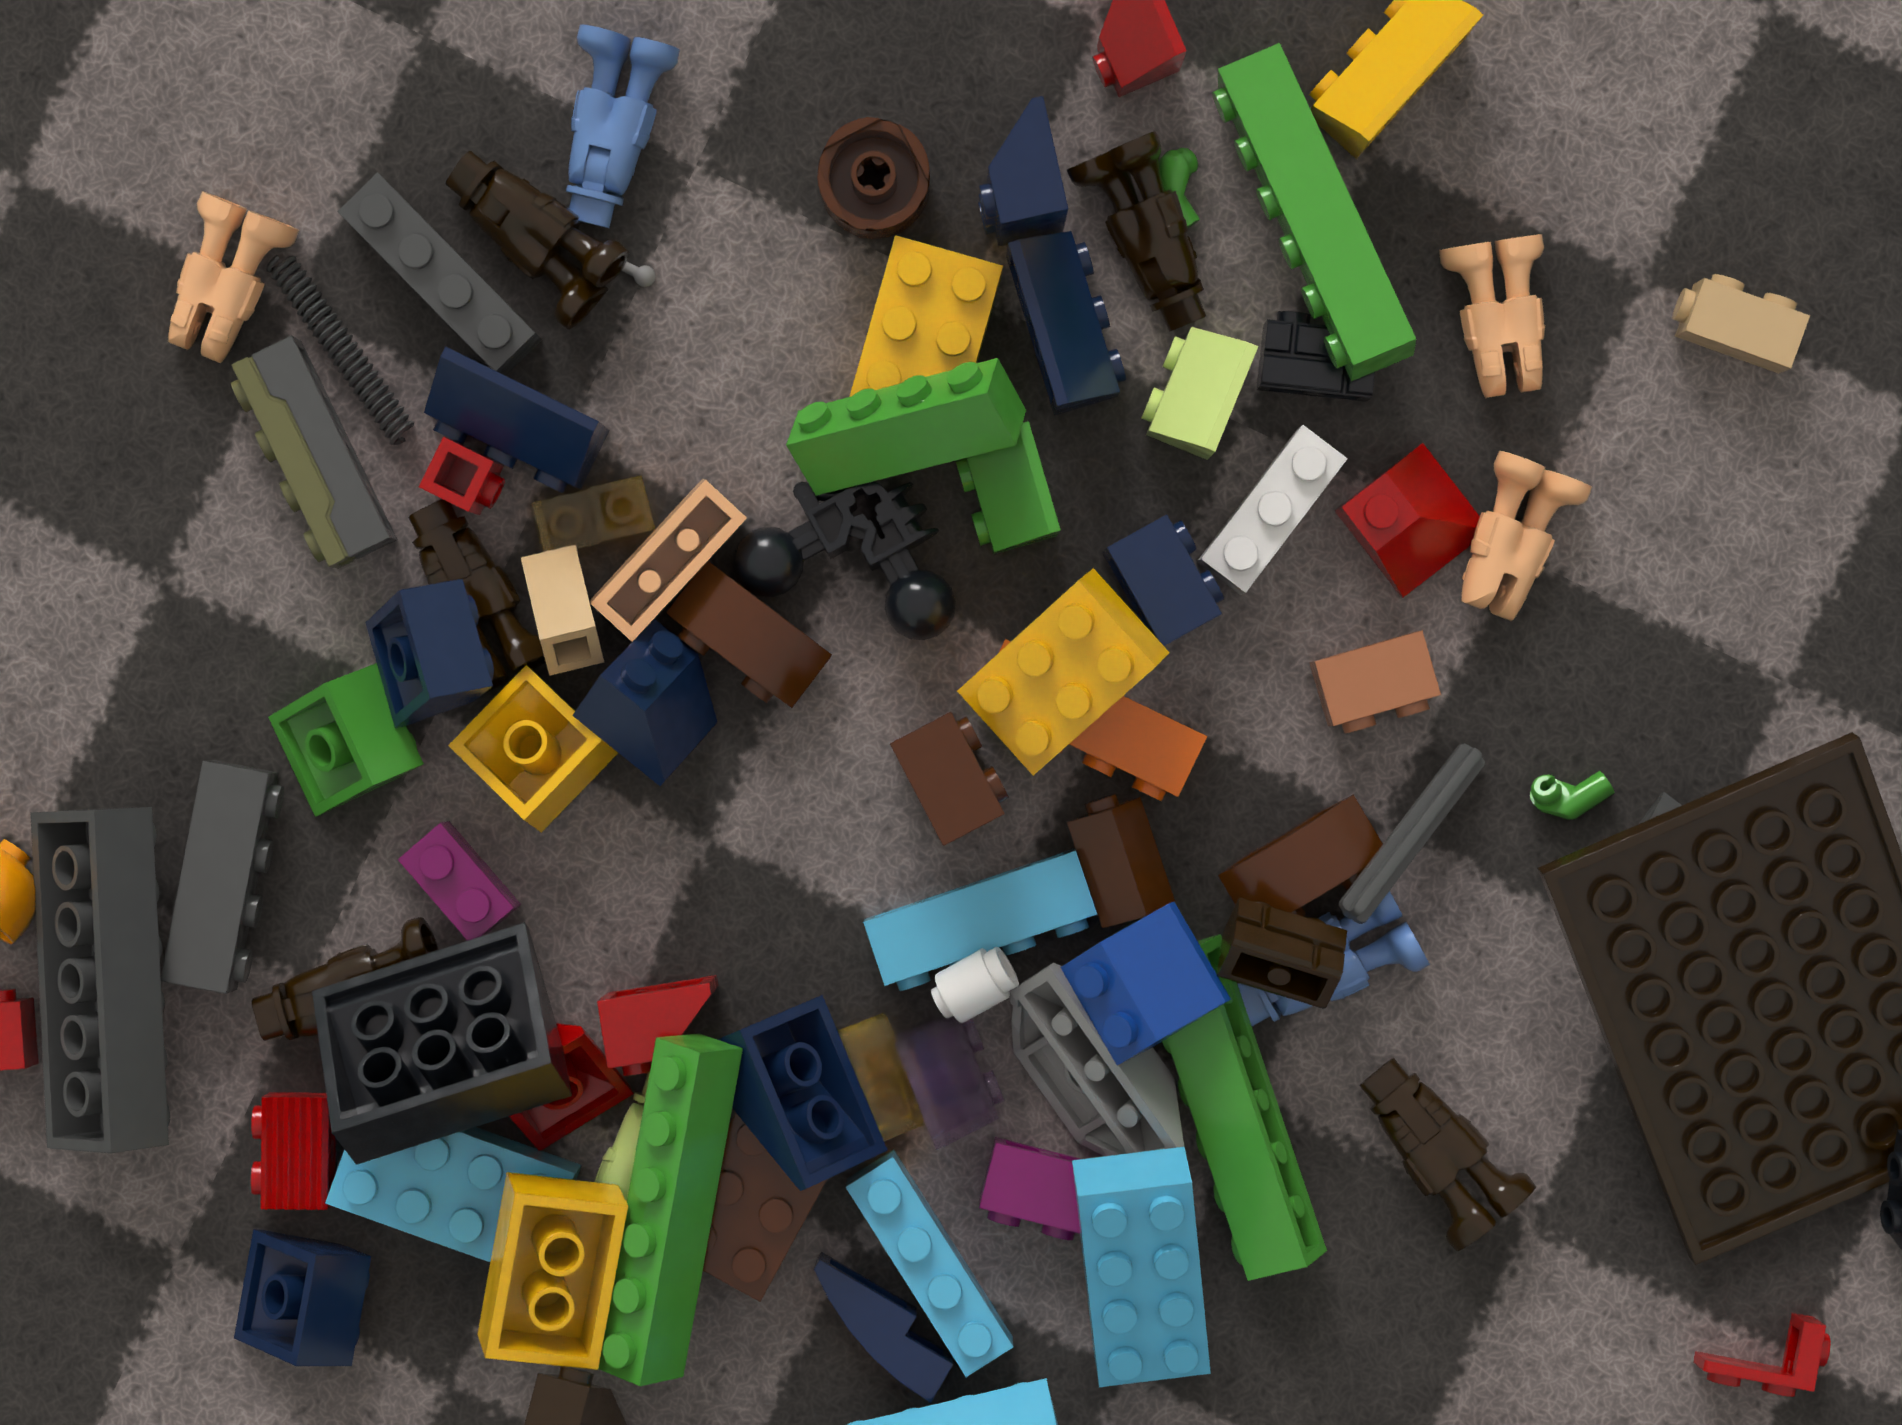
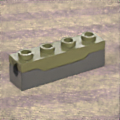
M291 335L252 354V357H246L231 364L238 378L231 382L233 392L245 412L253 409L262 429L255 432L256 439L268 461L273 462L277 460L286 477V480L279 483L280 488L292 511L302 510L310 527V530L304 532V537L317 562L326 560L329 567L339 569L353 562L354 559L362 558L397 541L398 539L302 341Z

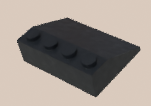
M525 922L312 991L332 1134L356 1165L572 1096L563 1045L530 931Z

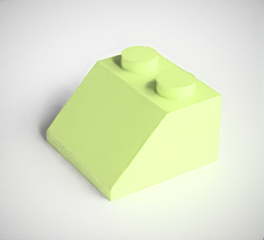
M1194 327L1190 328L1185 340L1175 336L1162 366L1172 371L1164 391L1153 388L1141 417L1151 422L1146 435L1208 460L1216 452L1259 346Z

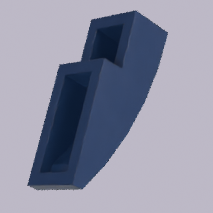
M821 1252L816 1260L814 1270L829 1301L848 1330L872 1358L900 1383L931 1403L953 1366L952 1354L909 1329L916 1318L917 1307Z

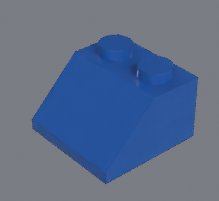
M1174 901L1099 942L1060 967L1117 1066L1154 1047L1231 1000Z

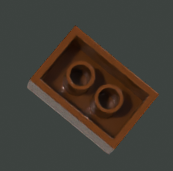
M949 712L890 743L943 846L1005 814L999 803L1008 799L1009 796L994 767L990 766L982 771L973 752L983 746L967 716L956 721L952 712Z
M737 1113L733 1116L728 1128L703 1271L761 1302L827 1179L800 1191Z

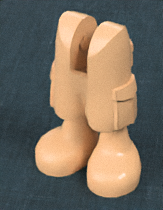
M202 191L197 202V210L204 221L203 241L200 253H187L180 279L177 282L176 293L179 295L170 320L168 342L189 350L197 338L206 313H211L212 317L201 344V356L222 363L230 352L244 321H248L254 313V308L263 291L265 284L261 282L260 277L255 275L258 265L271 249L292 246L296 241L299 229L249 210L245 217L247 208ZM243 222L241 237L231 267H226L225 263L222 262L226 248L234 231Z
M1542 234L1495 241L1496 256L1502 267L1506 289V300L1502 303L1496 301L1491 242L1439 250L1440 263L1443 268L1461 274L1468 286L1472 304L1466 305L1463 310H1460L1464 333L1463 339L1468 350L1472 351L1479 384L1485 398L1506 394L1503 352H1511L1513 355V368L1518 389L1521 393L1541 389L1543 380L1541 340L1544 339L1545 333L1542 298L1530 295V272L1534 260L1539 258L1544 250Z
M1499 451L1494 462V472L1498 480L1493 512L1488 510L1485 513L1481 512L1476 526L1474 538L1471 541L1470 552L1472 556L1462 577V580H1464L1462 602L1479 609H1484L1489 605V610L1492 614L1513 621L1523 606L1535 578H1538L1545 569L1544 564L1553 548L1555 540L1552 539L1551 534L1545 532L1553 514L1561 506L1585 503L1589 498L1592 486L1569 476L1545 470L1544 466L1526 458ZM1530 490L1522 522L1517 521L1515 518L1521 501L1526 492Z

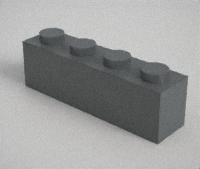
M378 172L337 211L491 369L506 376L542 341L534 330Z
M216 760L202 761L161 974L162 982L225 994L237 990L239 982L246 983L253 958V951L245 949L249 927L256 928L258 926L263 908V896L256 894L259 873L268 872L274 849V842L266 840L270 818H278L284 798V786L277 785L279 772Z

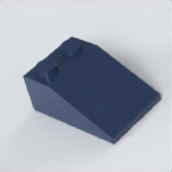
M823 995L717 1039L743 1048L732 1109L800 1191L888 1151Z

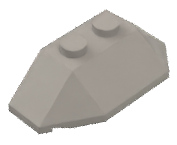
M1054 962L1010 991V1004L1013 1005V1053L1077 1143L1102 1156L1184 1147L1175 1079L1153 1047L1117 1066L1060 968L1062 966Z

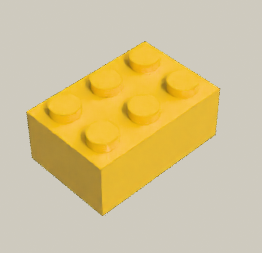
M895 235L849 397L864 389L878 390L900 384L913 376L922 375L927 377L953 370L958 365L966 362L977 363L1001 281L1003 265Z
M1093 568L959 688L957 692L1034 776L1151 672L1170 652Z
M506 1172L477 1334L485 1358L598 1370L628 1211V1204L618 1185Z

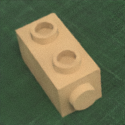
M1713 274L1711 280L1703 278L1693 284L1692 290L1687 288L1682 290L1672 316L1673 320L1680 322L1675 337L1778 374L1792 368L1810 315L1795 310L1797 306L1795 301L1772 293H1765L1762 299L1743 292L1744 283L1719 274Z
M576 545L521 557L549 676L604 663Z

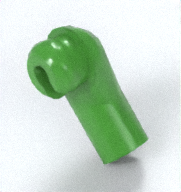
M1597 771L1576 786L1556 780L1555 776L1548 774L1541 775L1533 781L1530 799L1533 805L1543 813L1573 820L1606 800L1615 792L1601 771Z

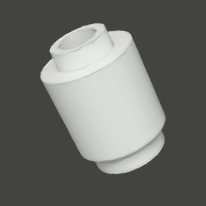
M995 947L988 952L981 948L935 974L937 986L931 989V994L936 1006L945 1018L948 1019L954 1016L960 1023H964L1010 997L1009 991L1018 987L1019 981L1010 961L999 947Z

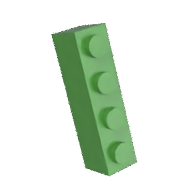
M998 358L980 363L966 362L950 371L927 377L922 375L913 376L897 385L878 390L864 389L851 397L828 403H812L798 411L786 446L817 496L1016 446L1026 409Z

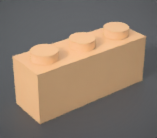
M702 478L589 600L590 604L633 642L747 517L706 479Z

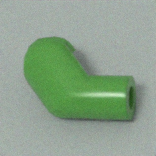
M1181 147L1177 150L1167 151L1159 160V169L1165 191L1171 189L1172 192L1176 191L1188 229L1200 220L1184 195L1189 177L1198 169V160L1190 149Z

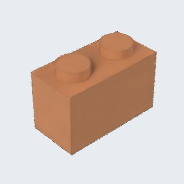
M1423 630L1309 662L1327 725L1336 726L1342 724L1344 734L1376 725L1374 714L1394 708L1397 718L1429 710L1430 707L1427 699L1441 695Z

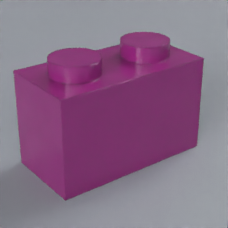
M450 821L439 823L398 859L467 941L487 935L521 905Z
M995 1137L979 1198V1208L989 1211L987 1219L1019 1227L1021 1219L1043 1224L1041 1232L1046 1235L1064 1240H1073L1075 1233L1080 1234L1072 1160H1079L1081 1158Z

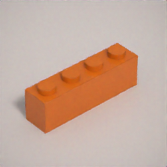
M1005 639L999 652L1011 641ZM1123 696L1069 745L1086 753L1082 761L1083 764L1112 777L1116 768L1136 777L1132 788L1162 802L1166 792L1179 797L1207 736Z

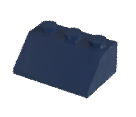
M1043 96L1031 99L989 165L987 184L979 185L980 202H978L984 233L985 235L995 233L998 247L1008 245V242L1018 239L1061 233L1064 230L1068 204Z
M1072 231L1008 242L1007 262L1054 416L1118 397L1120 393L1118 383L1126 381V375L1118 350L1108 351L1102 330L1109 328L1110 322L1102 296L1099 295L1092 298L1086 276L1093 275L1094 270L1086 243L1075 244Z
M446 346L440 356L424 410L425 414L437 420L433 428L434 431L462 445L469 435L487 444L483 455L511 469L514 468L517 460H520L537 469L533 477L534 480L561 493H564L567 484L581 490L610 431L599 421Z

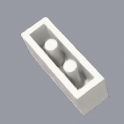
M1302 425L1299 427L1197 560V563L1206 570H1209L1239 595L1246 593L1348 458L1306 426Z

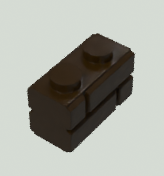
M1240 897L1222 935L1217 976L1325 1009L1343 973L1345 957L1343 953L1346 948L1347 930L1328 925L1316 918H1305L1273 908L1265 902H1254Z

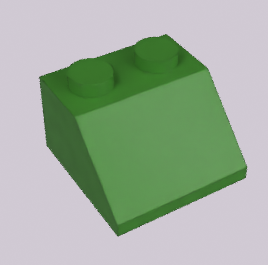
M1029 421L1022 423L1016 446L955 461L964 492L972 490L976 492L981 511L972 513L971 517L980 546L990 543L993 554H998L1058 536L1061 529Z
M377 663L326 682L268 717L315 817L392 782L424 764L417 750L416 741L407 727H394Z

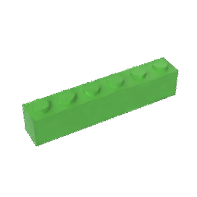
M1278 43L1218 68V90L1212 92L1215 106L1222 121L1226 123L1232 120L1240 136L1239 139L1234 140L1238 157L1246 171L1255 169L1262 184V187L1256 189L1260 205L1268 220L1276 217L1285 235L1279 238L1282 253L1290 269L1299 267L1307 285L1301 288L1305 304L1313 319L1322 316L1330 335L1324 337V343L1335 368L1338 369L1345 366L1352 382L1413 356L1416 345L1415 334L1281 44Z
M1221 934L1198 940L1216 974L1221 954ZM1219 977L1231 1000L1165 1039L1162 1043L1167 1052L1172 1054L1179 1075V1093L1184 1104L1190 1108L1197 1129L1196 1143L1202 1157L1208 1161L1215 1182V1201L1219 1209L1225 1213L1232 1233L1231 1245L1234 1257L1240 1265H1243L1247 1280L1250 1281L1308 1267L1327 1252L1238 984L1237 982Z
M700 1033L656 1037L627 1197L628 1211L598 1369L638 1386L684 1376L743 1048Z

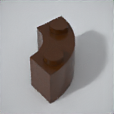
M709 561L694 575L667 611L670 617L684 627L678 634L679 638L703 656H705L710 648L716 651L746 674L741 684L765 703H768L774 695L793 708L832 656L831 653Z
M1353 794L1317 812L1283 835L1250 852L1218 876L1235 905L1238 898L1241 897L1254 902H1265L1273 908L1303 917L1306 915L1302 907L1339 884H1342L1344 889L1348 890L1383 843Z

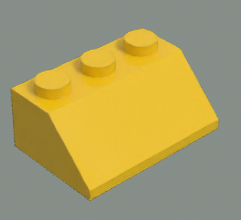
M1393 0L1383 12L1391 20L1377 35L1368 28L1346 53L1353 62L1340 76L1330 70L1309 94L1316 101L1311 107V111L1317 124L1357 159L1467 38L1483 17V14L1476 7L1462 0Z

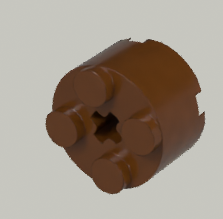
M872 117L851 121L839 128L829 138L819 160L817 180L821 198L828 214L841 228L859 238L881 239L901 233L919 218L928 202L930 167L927 154L919 139L909 129L900 124ZM873 167L877 174L888 173L883 178V188L875 190L872 185L864 187L861 185L866 181L864 174L866 169Z

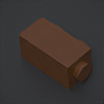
M1116 794L1095 799L1084 804L1087 814L1067 822L1102 928L1146 917L1173 901L1175 902L1141 797L1119 803Z

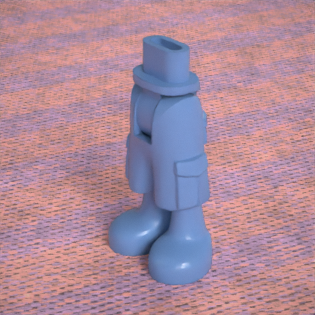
M581 24L577 34V43L592 57L594 73L592 87H584L583 90H578L576 94L573 117H571V131L574 132L568 174L569 182L577 185H567L566 192L572 194L569 209L579 216V222L609 228L614 206H623L624 198L622 195L626 192L634 175L641 149L645 148L650 138V132L657 109L653 108L652 104L648 103L651 91L660 75L671 70L678 63L680 49L658 41L634 37L630 50L631 72L626 94L616 98L615 92L618 80L629 54L631 39L611 30Z
M1390 891L1363 924L1356 923L1347 917L1338 920L1336 915L1332 916L1330 912L1317 918L1328 925L1347 930L1346 948L1343 953L1345 954L1343 973L1330 999L1331 1001L1344 999L1346 996L1369 986L1368 980L1370 977L1367 972L1388 964H1401L1406 969L1417 972L1430 965L1406 921L1391 929L1378 940L1357 951L1350 948V942L1379 926L1389 924L1403 917ZM1238 983L1251 1026L1269 1017L1275 1022L1281 1018V1014L1287 1016L1312 1007V1005Z

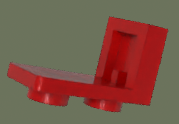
M1792 1313L1782 1367L1695 1351L1693 1363L1701 1370L1708 1372L1707 1380L1711 1382L1740 1387L1741 1379L1762 1382L1761 1389L1763 1391L1781 1396L1795 1397L1796 1389L1814 1392L1819 1366L1824 1367L1829 1358L1831 1340L1830 1335L1825 1333L1826 1325L1813 1316Z

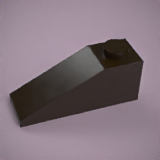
M561 1366L558 1375L538 1373L524 1425L627 1424L611 1389L592 1384L593 1373Z

